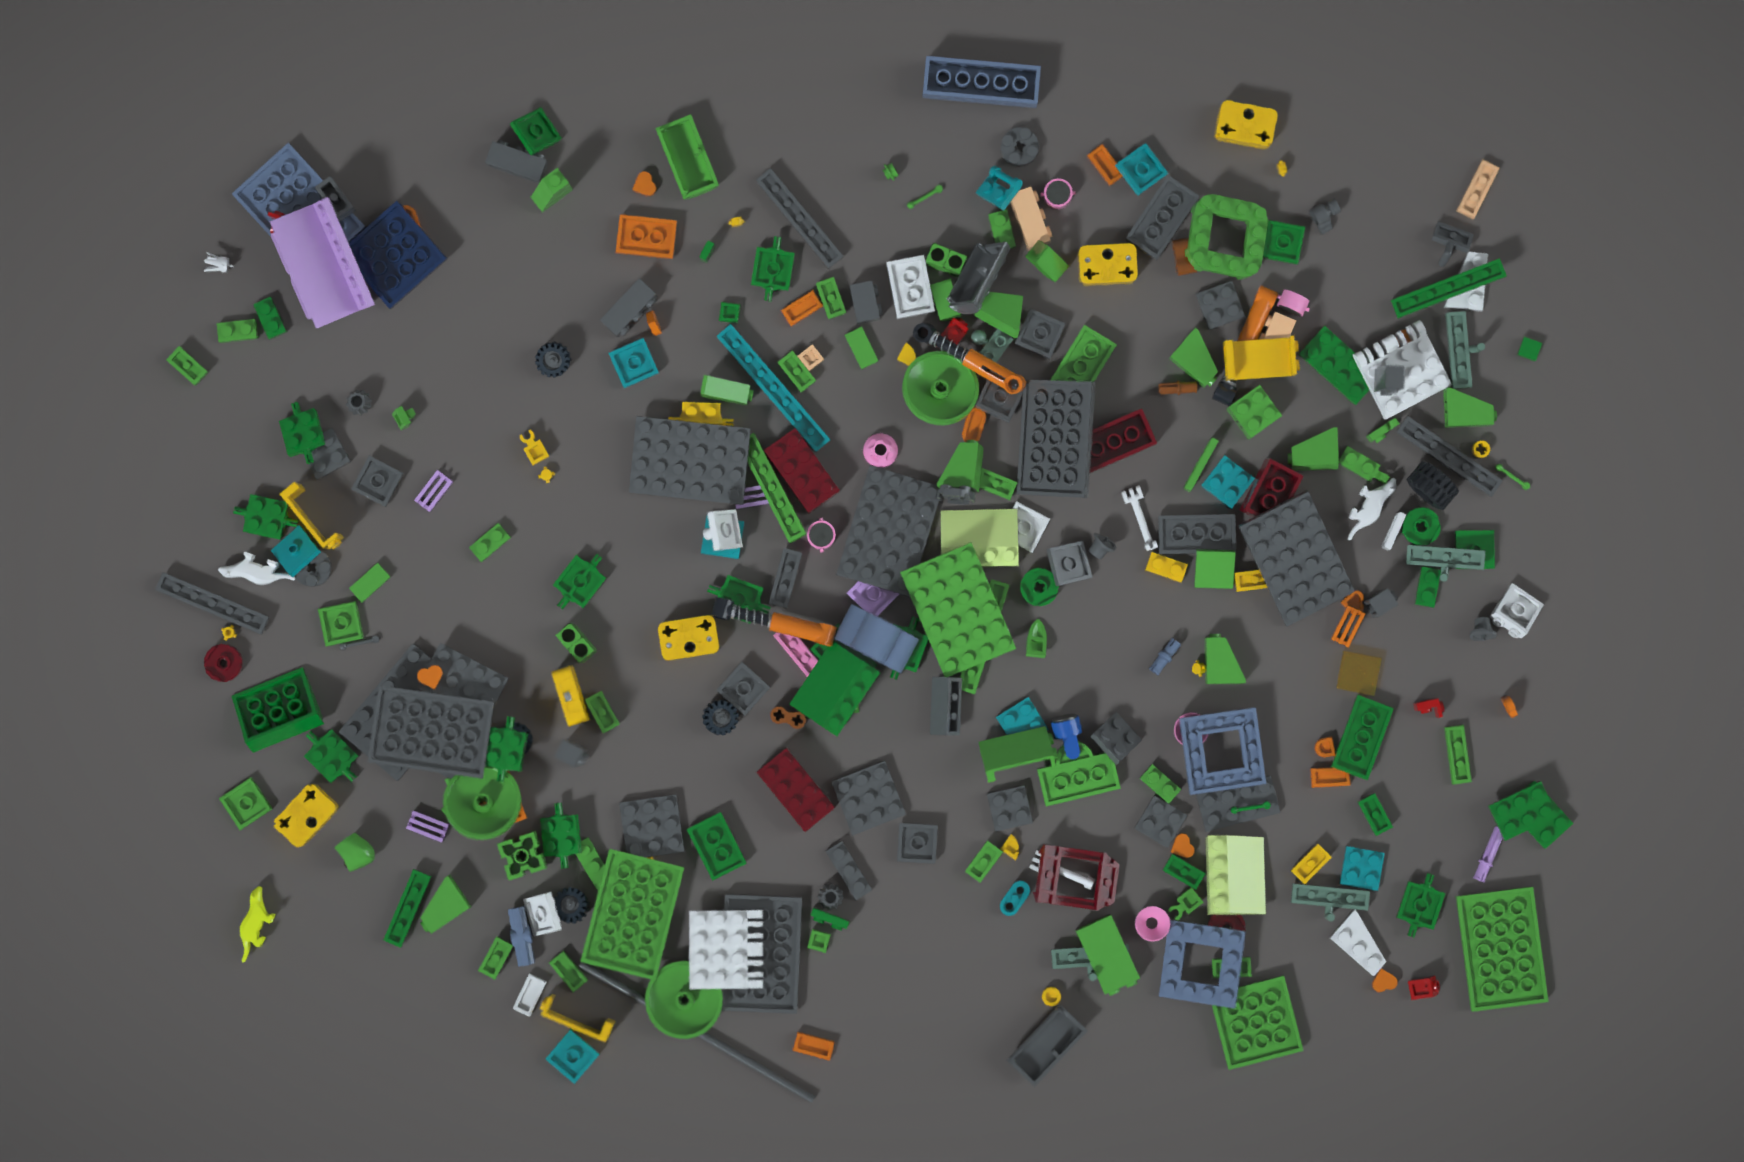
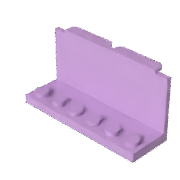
M328 197L270 221L274 231L271 234V238L286 272L291 277L292 286L307 319L312 318L316 329L375 305Z

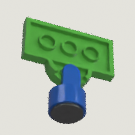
M1067 714L1052 719L1051 726L1054 738L1062 739L1063 744L1057 750L1058 759H1055L1056 767L1052 768L1049 765L1037 768L1045 806L1121 789L1115 763L1105 752L1093 755L1085 743L1077 740V735L1082 733L1079 715Z

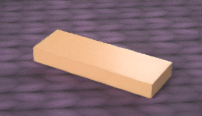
M1482 159L1456 211L1474 219L1500 168Z

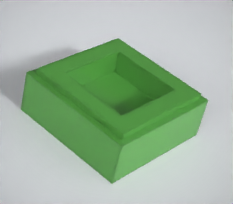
M812 929L807 948L826 953L831 934Z

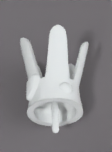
M207 252L210 256L204 262L215 266L207 267L204 272L221 271L222 273H227L229 267H234L229 265V258L218 257Z

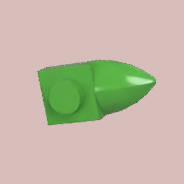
M1037 619L1029 629L1026 641V656L1045 658L1046 630L1040 619Z

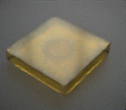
M1343 651L1336 689L1375 696L1382 658Z

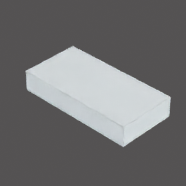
M1402 512L1396 513L1381 546L1383 549L1391 550L1406 514Z
M529 973L512 1009L530 1017L547 981Z

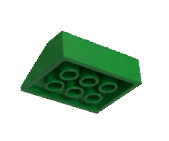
M833 642V646L827 647L790 702V705L835 736H838L880 672Z
M303 667L232 695L245 744L252 753L324 724L320 708Z

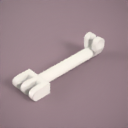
M1138 485L1135 486L1138 494H1134L1132 488L1128 489L1130 497H1127L1125 490L1121 491L1125 504L1130 502L1132 504L1146 543L1144 544L1146 551L1158 548L1156 540H1152L1138 500L1144 497Z
M1036 850L1035 854L1041 856V854L1038 853L1039 851ZM1033 857L1032 861L1039 864L1040 860ZM1030 864V869H1033L1037 872L1039 871V865L1037 867L1035 865ZM1060 867L1059 875L1081 883L1085 888L1092 889L1096 879L1089 876L1086 878Z

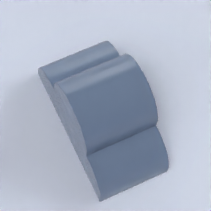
M852 604L834 639L900 674H902L919 639Z

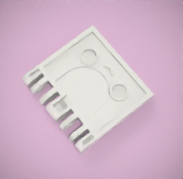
M1420 320L1414 322L1412 326L1406 327V332L1411 342L1407 343L1404 334L1399 330L1395 333L1396 337L1391 334L1380 340V344L1378 342L1374 343L1373 348L1378 359L1374 360L1371 351L1367 347L1363 349V353L1359 351L1353 354V358L1384 420L1452 385ZM1385 365L1405 366L1404 390L1398 391V394H1392V396H1380V392H1374L1376 368Z
M763 910L689 911L690 989L763 988V980L748 981V977H763L761 972L748 973V965H763V960L748 961V956H763V942L748 943V938H763L761 933L748 934V926H763L761 921L748 922V919L763 918Z

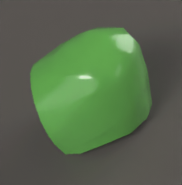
M356 832L334 847L343 858L344 866L348 868L349 872L365 867L375 859V851L372 845Z

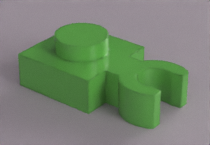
M1394 418L1366 437L1370 443L1374 440L1378 443L1386 438L1385 433L1399 425V422Z
M1190 887L1176 898L1179 904L1170 906L1168 911L1171 912L1173 909H1177L1178 915L1174 919L1178 920L1182 917L1183 911L1190 914L1204 902Z

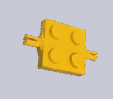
M682 402L680 417H668L670 420L734 426V423H726L734 422V419H722L721 403Z

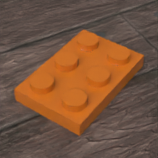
M620 214L616 253L673 259L677 220Z

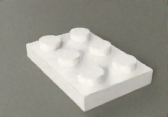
M924 255L886 262L897 319L935 312Z

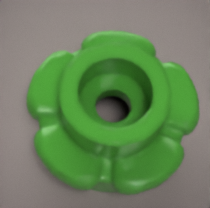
M892 163L884 164L885 169H883L885 176L888 180L892 178L894 181V178L899 176Z

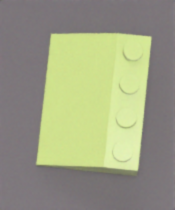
M1017 509L941 511V554L972 542L982 567L1019 566Z
M1207 836L1208 915L1266 914L1264 837Z

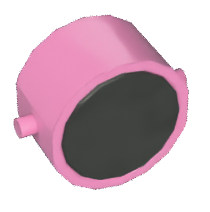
M1059 178L1048 182L1044 193H1041V197L1044 196L1046 204L1053 209L1066 207L1071 201L1072 195H1075L1071 185L1064 179Z
M1284 290L1282 295L1278 294L1277 296L1280 299L1277 306L1291 314L1302 317L1304 312H1308L1310 309L1307 307L1309 300L1295 292Z
M819 518V521L814 522L808 528V542L812 547L820 550V553L832 546L835 541V529L830 523L823 521V518Z

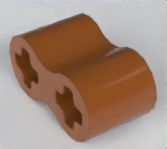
M1189 237L1172 240L1178 276L1197 273V270L1194 269L1188 258L1185 257V249L1188 247Z
M775 707L770 713L771 720L776 724L787 723L795 729H800L806 724V717L801 712L791 713L783 707ZM782 710L784 718H780L777 721L774 712ZM797 715H800V719L803 720V723H799L798 726H796L795 722L792 721V718L797 717Z

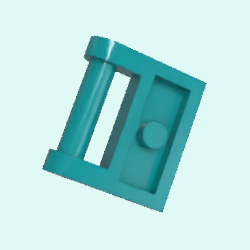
M992 166L988 177L975 193L1004 211L1021 189L1023 182L1002 172L1001 168ZM998 178L1010 184V188H1004L997 184L996 180Z

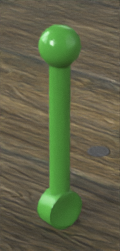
M937 185L933 191L913 202H908L907 207L913 209L919 202L935 193H941L943 190L942 186Z
M1502 464L1496 465L1497 471H1502L1521 484L1524 490L1530 488L1528 482H1523L1503 468Z

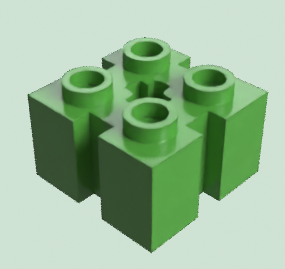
M536 831L519 836V842L515 843L513 838L497 844L501 858L506 857L508 865L504 866L508 880L526 875L524 870L527 869L534 873L548 868L544 854H538L536 848L541 846ZM520 850L527 854L525 861L522 858H518V855L521 854Z

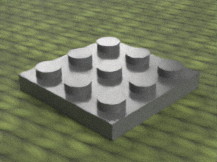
M885 761L832 781L852 836L906 815Z
M677 794L619 803L626 853L641 857H651L685 852Z

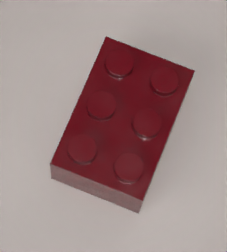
M1270 458L1265 459L1239 510L1255 517L1294 496L1304 476Z

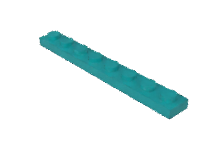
M731 324L716 336L815 452H818L830 441V438Z

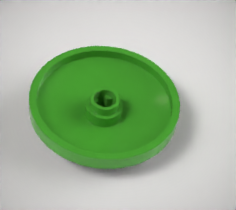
M932 351L919 356L909 365L903 378L902 393L906 405L916 417L933 425H950L963 420L973 410L979 395V383L976 373L963 366L960 359H955L953 355H948L946 351Z
M485 766L483 779L455 775L450 780L444 793L443 806L449 823L458 833L471 839L487 840L502 835L513 826L519 816L522 801L518 784L510 773L506 771L504 782L496 781L498 770L491 766Z
M678 961L661 968L657 973L656 981H650L646 990L645 1005L648 1016L657 1029L673 1038L690 1039L704 1034L716 1023L723 1006L722 989H690L689 961ZM686 996L689 1001L683 1004L682 998Z

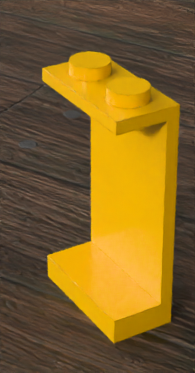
M1294 336L1247 341L1225 340L1223 342L1226 381L1295 376L1297 371H1300L1299 359L1296 360L1295 353L1298 352V341L1294 339Z
M297 482L292 483L280 495L323 548L328 550L331 548L333 550L342 544L341 540L344 537L338 533L333 534L327 540L323 537L294 501L305 491L304 487Z
M551 994L549 997L544 998L540 1007L543 1010L542 1016L603 1042L608 1040L616 1022L615 1020L608 1018L602 1031H599L550 1010L556 995Z

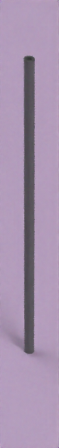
M581 962L579 965L583 970L645 1005V996L590 964ZM706 1032L698 1036L811 1103L813 1102L814 1095Z

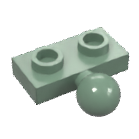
M999 329L995 330L989 340L986 339V334L982 330H975L971 335V340L974 344L983 345L979 353L994 362L998 361L1013 341L1010 336Z

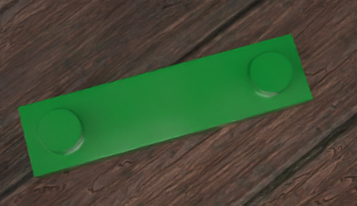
M413 869L383 941L402 948L432 876Z

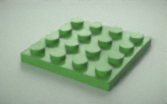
M1284 975L1239 986L1236 1008L1212 1005L1228 1070L1303 1051Z

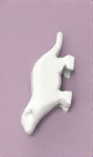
M1391 478L1386 484L1373 490H1368L1367 486L1362 487L1359 495L1366 497L1358 512L1356 508H1352L1348 516L1351 520H1358V523L1352 528L1348 536L1349 541L1352 540L1358 530L1378 520L1383 503L1397 488L1395 478Z
M244 552V560L231 566L219 567L218 569L226 578L242 577L256 585H266L285 578L295 580V577L292 578L289 574L275 573L280 563L268 559L267 563L269 565L263 566L259 563H254L253 560L256 555Z

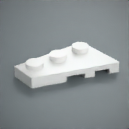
M1468 252L1458 274L1486 264L1488 254ZM1485 285L1448 299L1443 308L1483 311Z
M1354 909L1329 938L1372 976H1375L1386 963V960L1356 909Z

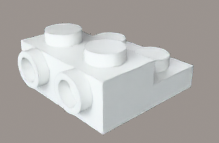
M1512 583L1502 599L1497 603L1490 618L1493 619L1492 622L1497 627L1508 629V633L1512 637L1523 638L1530 630L1544 604Z

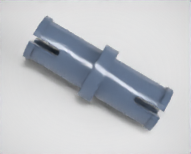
M1171 638L1163 651H1159V656L1149 667V670L1159 676L1160 672L1167 663L1172 661L1171 658L1182 645Z

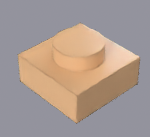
M813 344L797 356L809 372L824 361V358Z

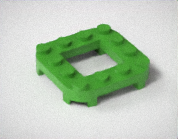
M1215 194L1206 195L1199 199L1191 209V227L1188 247L1185 249V257L1188 258L1190 264L1199 272L1204 270L1237 277L1238 280L1256 274L1262 265L1268 225L1265 208L1253 202ZM1213 215L1243 221L1247 224L1242 257L1208 250Z

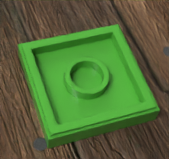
M1196 549L1194 587L1233 589L1235 550Z
M356 601L318 609L325 646L364 639Z
M252 777L219 798L239 830L244 829L273 809Z

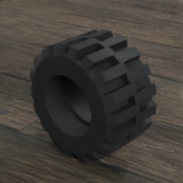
M1422 461L1406 479L1416 494L1431 506L1440 510H1444L1459 493L1453 481L1428 462Z

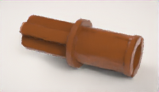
M1177 380V382L1160 383L1158 386L1159 394L1180 395V393H1197V382H1179Z

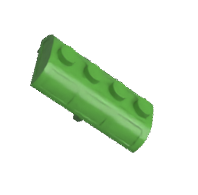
M691 114L655 128L684 200L697 197L719 186Z

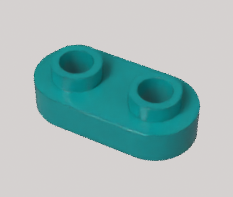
M1016 881L1007 891L1000 902V910L1004 915H1015L1030 894V887L1026 882ZM1020 886L1024 888V892L1021 894L1017 893V888ZM1011 902L1013 904L1012 909H1006V903Z

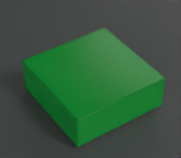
M706 242L699 256L700 260L707 263L715 247L714 243Z
M721 302L719 322L738 324L740 304Z
M1524 336L1517 355L1535 362L1542 343Z

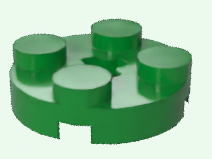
M1424 507L1415 508L1406 514L1401 532L1411 544L1424 546L1437 539L1440 534L1441 525L1437 514L1431 509ZM1424 522V527H1426V530H1421L1419 532L1417 530L1418 527L1416 526V524Z
M1035 568L1024 575L1021 580L1020 591L1026 602L1033 606H1045L1055 599L1059 586L1056 587L1052 572L1042 568ZM1036 582H1039L1040 584L1043 583L1045 585V587L1042 588L1043 592L1040 593L1039 590H1034V588L1036 587Z

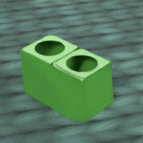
M1040 240L1035 243L1025 256L1042 274L1055 283L1069 267L1050 246Z
M933 243L925 262L929 267L959 277L968 257ZM940 248L944 251V258L941 261L937 262L931 258L933 249ZM958 255L961 257L962 265L959 268L954 269L949 265L951 256Z
M951 278L932 284L930 287L940 322L960 318L961 313L950 308V303L947 300L953 288Z
M569 623L555 635L578 663H584L597 652L594 651L597 649L573 623ZM565 629H572L575 632V639L572 642H565L562 639V632ZM582 643L587 646L588 652L584 657H578L575 654L574 648L577 644Z

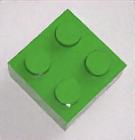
M1260 385L1227 408V411L1248 440L1282 416Z

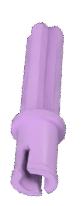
M1497 826L1494 827L1481 860H1478L1480 863L1473 876L1474 879L1485 883L1490 867H1493L1492 862L1503 838Z

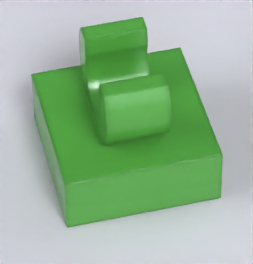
M401 406L395 409L392 415L402 431L408 428L411 424L410 419L414 418L416 413L413 408L404 411Z

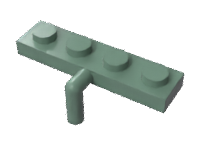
M1466 311L1445 313L1452 389L1472 388L1469 353L1481 352L1485 349V344L1479 343L1469 346Z
M1418 545L1407 546L1406 564L1441 567L1440 580L1443 582L1448 579L1449 567L1484 570L1485 550Z
M1292 883L1291 903L1325 906V919L1329 921L1335 919L1333 907L1368 910L1370 891Z
M1125 944L1126 949H1127V951H1128V953H1129L1128 944ZM1083 947L1051 949L1052 969L1087 967L1088 978L1091 981L1097 979Z

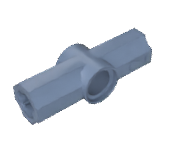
M525 906L508 909L511 924V941L513 947L515 946L518 967L534 964V952L531 944L533 943L530 926H528Z

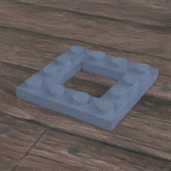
M1256 707L1179 718L1190 795L1266 784ZM1238 730L1243 767L1207 772L1202 735Z
M1170 920L1159 997L1236 1008L1246 931ZM1186 942L1223 948L1219 985L1181 980Z

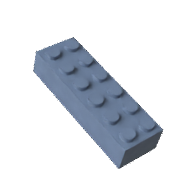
M926 56L923 98L1037 108L1041 66Z

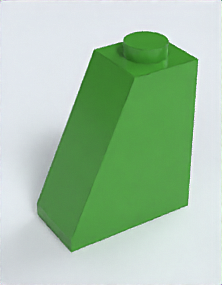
M556 168L540 181L531 198L543 213L573 189L560 170Z
M989 292L982 302L981 309L974 313V316L1009 336L1018 338L1023 296Z
M1195 327L1169 359L1204 388L1206 385L1211 386L1216 381L1217 377L1215 375L1218 370L1199 330Z
M704 375L701 396L702 398L748 406V401L752 402L754 390H750L751 386L748 384Z
M1452 388L1443 389L1445 428L1492 426L1494 421H1497V411L1494 410L1493 405Z
M1333 427L1293 446L1291 453H1288V465H1292V470L1338 469L1337 427Z
M976 440L960 442L937 482V487L940 488V485H950L952 488L959 489V486H968L972 492H979L984 447Z
M1209 634V638H1205V684L1246 683V679L1226 637H1221V634Z
M451 875L443 880L420 917L423 929L431 934L472 907Z

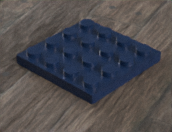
M395 201L348 243L363 279L389 309L398 304L447 260V257L398 201Z

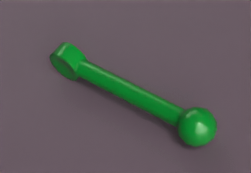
M1264 802L1259 805L1239 808L1234 806L1231 808V812L1236 814L1239 811L1269 809L1271 804Z

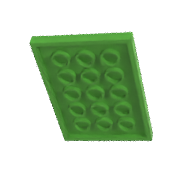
M972 542L900 571L944 677L952 676L1016 649Z
M609 849L581 962L656 981L684 867Z
M1533 887L1456 896L1471 1011L1549 1002Z

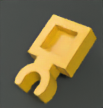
M528 430L531 435L530 438L526 440L521 434L520 439L528 445L523 450L534 466L550 456L541 440L535 442L534 432Z

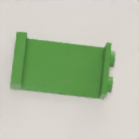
M1046 726L979 741L980 753L988 783L996 781L994 771L1050 759L1052 768L1056 767L1055 759H1058L1056 748L1051 747L1054 741L1052 733L1047 732Z
M1111 914L1075 930L1105 995H1114L1120 992L1119 988L1125 985L1129 988L1137 984L1136 980L1140 979Z

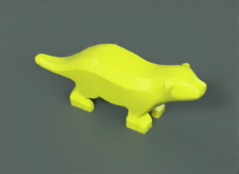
M261 886L252 890L249 911L240 924V936L244 945V955L241 960L243 963L249 955L251 942L255 947H262L266 937H259L260 930L263 927L264 921L270 924L276 915L267 913L263 903Z

